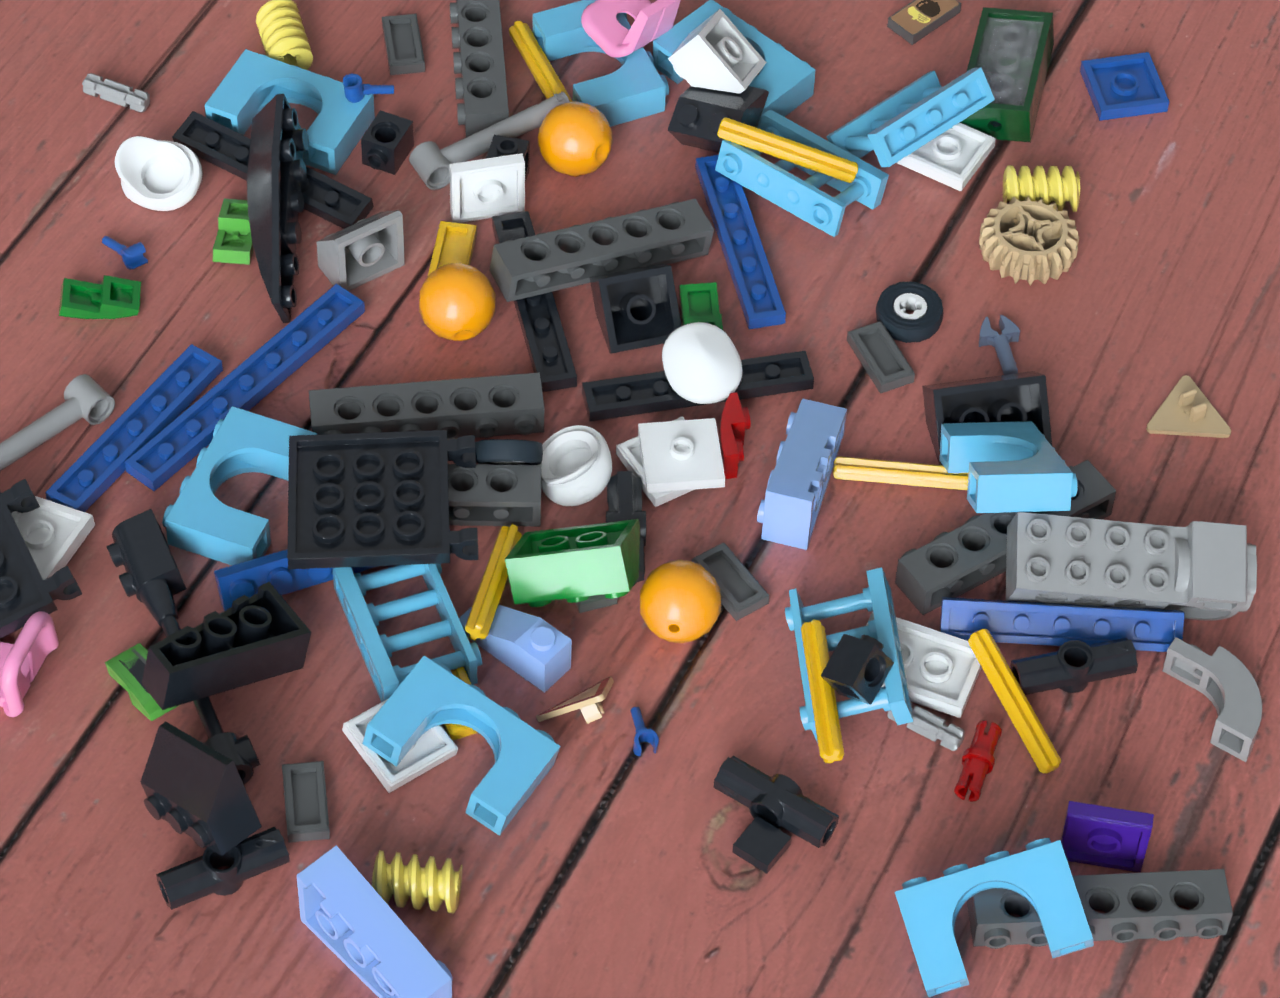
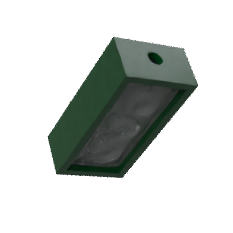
M983 7L967 71L972 68L982 67L995 100L960 123L998 140L1031 142L1054 46L1053 13Z

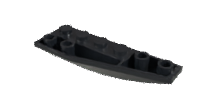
M277 94L252 119L247 173V205L252 243L262 279L271 302L282 322L290 323L291 309L296 307L297 295L293 283L294 276L299 274L296 244H300L302 239L298 219L299 212L304 210L301 181L306 180V166L303 154L304 151L308 150L309 139L306 129H302L298 123L296 109L290 107L284 94Z

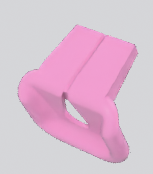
M597 0L584 9L581 23L588 36L608 56L614 58L624 57L671 30L674 26L681 0H657L654 3H651L649 0ZM627 13L635 19L630 30L617 21V14Z
M38 611L30 616L14 644L0 642V706L3 707L5 714L9 717H16L24 710L23 698L31 686L30 682L34 680L47 655L59 646L53 619L44 611Z

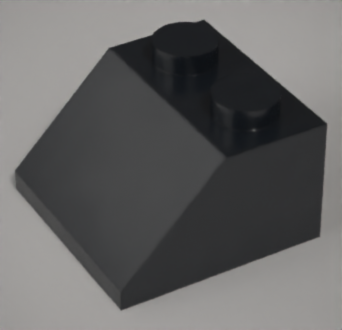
M690 86L678 98L668 131L683 145L719 153L723 139L718 137L717 132L721 120L727 117L757 128L769 92L765 89L748 86L741 94Z
M657 264L589 277L596 316L609 353L664 344L668 336L674 330L681 327L671 265Z

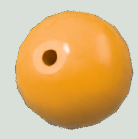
M578 101L564 103L550 110L544 118L538 133V146L546 163L555 171L573 177L593 173L599 169L606 161L613 143L612 130L605 115L596 107Z
M461 263L446 264L430 273L425 279L419 294V312L425 325L438 337L452 341H466L474 338L489 326L495 314L496 293L490 280L476 267Z
M674 560L660 565L650 572L640 589V614L645 624L655 635L668 642L686 643L700 638L710 632L721 613V592L715 578L702 565L692 561Z

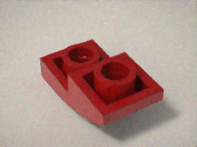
M737 392L729 394L721 418L719 443L725 479L737 478L738 462L744 461L745 430L751 428L749 410L747 406L741 407Z

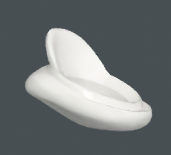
M142 136L131 137L120 145L115 156V168L121 178L124 194L132 202L151 210L171 211L181 208L193 199L202 181V166L198 157L192 150L178 142L154 140Z
M704 322L686 324L674 330L664 343L662 361L665 375L672 389L679 396L693 403L711 404L725 400L730 393H734L742 379V362L732 340L719 327Z
M574 425L554 433L543 443L542 463L538 464L541 465V488L551 501L562 506H578L591 501L605 489L612 474V459L608 444L598 431L589 426Z

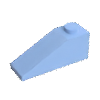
M499 604L488 636L485 639L477 638L475 641L472 640L544 693L571 669L572 640L540 617ZM472 607L459 618L464 631Z

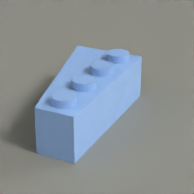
M802 398L797 413H790L786 428L788 436L786 441H781L776 466L769 476L765 500H761L758 510L757 522L763 523L761 539L804 550L808 549L832 474L834 460L838 455L844 436L846 408Z
M337 845L296 875L301 921L379 998H452L453 977L446 965L433 958L418 938L408 929Z

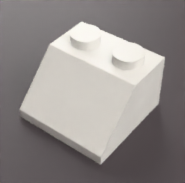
M721 9L690 32L668 58L673 64L675 72L681 78L686 79L691 86L739 94L746 90L767 63Z

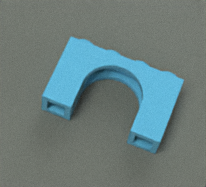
M581 0L533 14L532 33L549 61L582 52L606 54L588 36L581 23L584 9L597 0ZM617 14V21L630 30L631 26L628 22L627 14ZM643 47L628 56L615 58L622 64L615 72L573 84L572 101L587 103L596 107L605 115L610 127L664 112L665 98L669 95V86L663 74L659 75L651 52L645 51Z
M714 0L707 1L674 25L671 30L653 41L655 68L679 84L684 79L675 72L673 64L668 58L690 32L721 9L767 62L759 72V75L749 84L751 87L765 89L769 92L762 114L771 109L785 117L814 94L816 72L814 68ZM761 114V117H760V120H759V123H758V126H757L758 129H759V126H760L762 114Z
M247 49L244 50L205 104L207 118L241 135L245 134L252 124V119L277 94H284L288 103L301 104L311 108L318 116L307 130L309 147L308 150L304 151L303 160L305 165L334 175L338 173L375 119L374 94L365 95L361 101L352 103L345 97L343 82Z
M232 406L225 419H220L217 422L213 439L208 448L203 447L201 449L192 475H187L184 478L180 487V495L175 504H170L164 513L162 524L163 527H166L168 545L229 565L239 564L264 556L271 544L269 519L229 507L219 501L214 494L222 483L242 473H264L288 481L289 436L318 435V433Z
M1032 421L941 424L939 460L948 473H969L967 500L976 513L1070 511L1071 497H1075L1077 494L1076 474L1070 470L1065 460H1062L1055 451V448L1050 445L1044 434L1038 430Z
M423 656L367 724L362 744L397 767L417 740L426 731L435 726L459 724L477 731L491 746L495 764L472 792L465 813L500 836L554 766L561 746L555 743L553 738L545 731L536 730L522 721L512 709L501 707L486 697L479 687L467 684L453 675L444 664L433 662L426 656Z
M1050 838L1035 840L1025 845L1026 851L1011 856L1009 851L997 852L985 857V864L968 868L967 864L956 865L944 870V877L927 881L926 877L914 878L902 884L903 889L895 892L928 997L970 985L955 939V922L965 902L983 890L1003 888L1017 892L1025 897L1038 914L1052 959L1094 946L1093 937L1060 840L1052 843Z

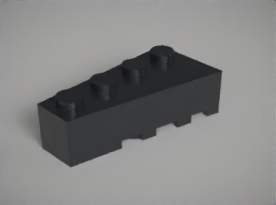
M267 582L259 586L258 593L251 597L243 595L234 600L232 607L219 614L214 611L204 616L202 624L194 628L186 626L150 646L142 685L160 708L165 710L299 670L304 667L311 631L273 585Z

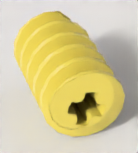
M271 0L259 9L256 15V24L266 56L308 70L313 62V55L296 3L292 0Z
M1007 165L1003 174V202L1007 203L1013 197L1019 201H1024L1027 195L1031 201L1037 202L1043 197L1044 204L1050 205L1051 201H1055L1058 211H1062L1065 202L1069 201L1072 211L1077 212L1080 199L1079 172L1077 171L1075 175L1072 166H1065L1060 175L1057 166H1050L1046 175L1043 166H1036L1031 175L1028 166H1021L1017 175L1014 166Z
M379 850L374 864L372 887L387 904L394 894L396 906L403 908L411 896L413 908L420 910L426 898H428L430 910L437 912L443 900H445L447 912L454 914L459 904L463 866L461 865L459 871H454L451 858H447L440 870L437 869L434 856H430L423 868L420 867L417 854H413L408 865L405 866L399 852H396L391 864H388L385 860L384 851Z

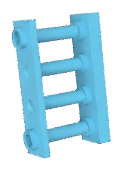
M982 67L970 69L941 87L936 72L930 71L826 137L832 144L858 158L874 150L881 167H890L995 99Z
M771 109L762 114L759 129L856 162L858 164V171L854 181L848 183L782 159L773 164L759 156L762 152L742 147L725 139L722 140L715 171L833 237L839 233L845 208L856 200L872 210L881 205L889 174ZM797 167L811 176L803 181L789 173V171ZM827 184L841 193L832 197L818 188Z
M441 564L397 565L363 576L360 573L354 574L351 567L333 568L334 589L381 702L393 694L416 665L413 664L400 668L399 665L392 666L389 659L392 657V652L449 636L455 652L430 660L440 662L450 670L464 667L471 684L478 683L477 667L482 665L481 653L477 643H470L440 576L442 573ZM420 575L423 576L428 591L374 606L373 603L366 604L363 597L366 596V591ZM434 605L442 620L389 637L386 634L379 635L376 628L379 626L380 621Z
M882 567L866 571L869 587L863 588V593L804 607L797 589L789 590L791 606L785 608V615L790 631H795L805 706L799 707L800 716L805 731L812 730L817 743L801 634L802 624L804 622H811L813 619L821 620L866 608L868 612L873 611L874 620L868 621L867 626L826 635L828 652L836 649L843 634L859 639L862 635H868L883 644L884 648L882 651L894 662L885 679V686L880 688L872 704L869 705L854 699L836 702L839 718L883 708L885 712L892 711L897 725L914 722L891 588Z

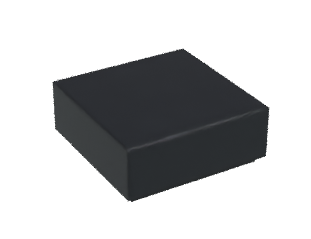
M757 816L733 844L732 852L767 874L790 847L792 837Z

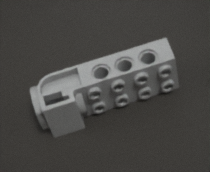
M1017 512L1007 526L1006 601L1180 610L1185 613L1184 619L1212 621L1231 618L1238 612L1248 611L1256 593V545L1247 543V526L1192 521L1186 527Z

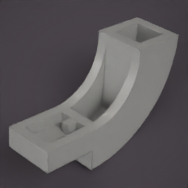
M1176 637L1168 647L1162 671L1198 690L1213 703L1218 718L1215 722L1210 743L1246 762L1254 747L1262 718V699L1255 679L1246 666L1223 647L1219 646L1214 654L1210 656L1199 647L1188 644Z

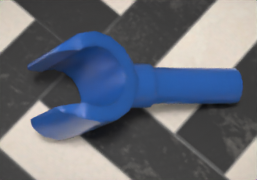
M348 74L342 79L345 97L352 103L361 101L365 95L394 94V85L363 84L362 78L358 74Z
M109 236L103 237L102 243L121 255L127 269L132 270L148 263V260L143 256L146 249L141 242L127 247Z
M633 707L630 710L636 728L633 752L636 756H641L642 749L640 743L648 742L653 746V752L656 754L659 737L654 730L645 727L640 708Z

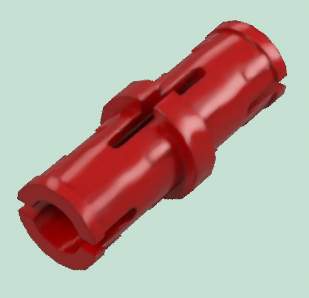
M988 721L978 722L971 746L964 751L962 757L963 769L954 788L955 794L962 800H965L968 789L971 790L969 802L979 800L985 777L993 770L995 764L993 754L1002 734V729L994 722H991L988 734L985 732Z

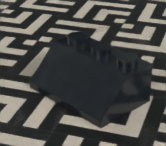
M1031 371L922 386L926 424L939 465H942L939 458L941 424L1032 421L1052 446L1046 376L1044 374Z
M165 721L161 724L140 781L147 796L144 799V804L156 820L162 818L177 833H186L201 848L208 847L222 856L262 827L234 761Z

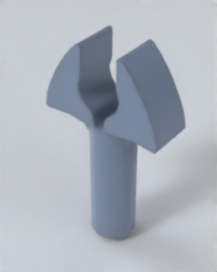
M1000 315L999 327L1002 334L999 335L997 331L990 327V321L987 316L980 329L979 347L987 345L995 347L1004 375L1018 373L1009 343L1019 342V328L1010 319Z

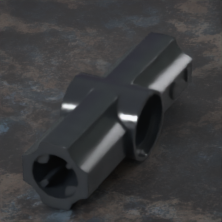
M618 471L616 475L610 478L607 484L608 511H606V523L639 519L640 548L639 578L636 581L637 583L644 580L646 511H642L641 477L635 476L632 471Z
M1127 638L1091 645L1079 640H1070L1063 643L1059 651L1011 660L1010 669L1025 695L1058 688L1068 693H1078L1083 691L1089 682L1136 673L1138 667L1135 647L1132 640Z
M735 756L728 757L724 761L714 779L713 788L748 807L754 819L758 816L777 829L783 827L817 848L827 844L838 824L839 815L803 796L802 790L791 778L783 774H774L770 777Z
M272 827L247 837L222 856L207 847L203 856L156 874L167 906L173 910L212 893L223 896L233 894L240 889L244 880L290 862V858L279 829ZM223 866L229 867L228 869H224V870H219V869H218L219 867H223Z

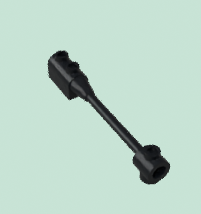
M149 509L118 524L112 532L114 543L107 545V549L116 568L121 565L125 567L126 573L119 575V578L128 598L136 594L137 599L146 606L157 623L163 628L166 637L181 630L177 621L178 614L173 595L187 588L163 531L152 509ZM209 697L193 701L208 736V740L204 744L233 760L245 785L253 776V768L261 765L248 735L239 737L236 733L224 732Z

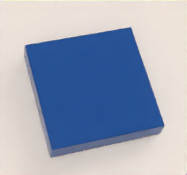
M1149 52L1081 61L1080 73L1099 121L1168 112L1169 99Z

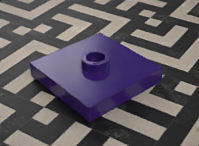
M1069 801L1060 838L1067 861L1141 872L1153 827L1154 814Z

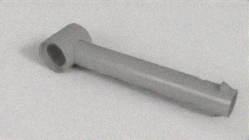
M564 92L554 94V96L539 104L533 105L443 149H440L432 141L421 143L411 152L409 162L429 189H441L450 183L449 164L466 162L489 151L494 134L517 138L540 127L550 110L558 105L568 103L570 100Z
M89 375L77 376L68 384L64 391L65 402L0 443V471L82 418L91 425L102 423L114 410V398Z

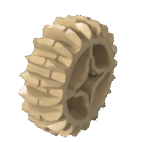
M1028 195L1024 201H1019L1013 197L1009 204L1000 201L996 209H990L987 217L984 218V222L981 224L979 237L983 260L989 262L990 270H1000L1001 279L1012 276L1015 284L1020 279L1027 280L1030 286L1034 280H1039L1046 284L1049 277L1058 280L1062 272H1068L1074 262V258L1077 257L1079 243L1075 220L1069 219L1067 210L1058 211L1056 203L1051 205L1044 204L1043 197L1038 202L1031 201Z

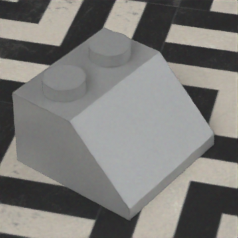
M399 210L377 213L341 231L329 234L316 242L318 267L333 286L338 284L347 291H350L405 265L403 214Z

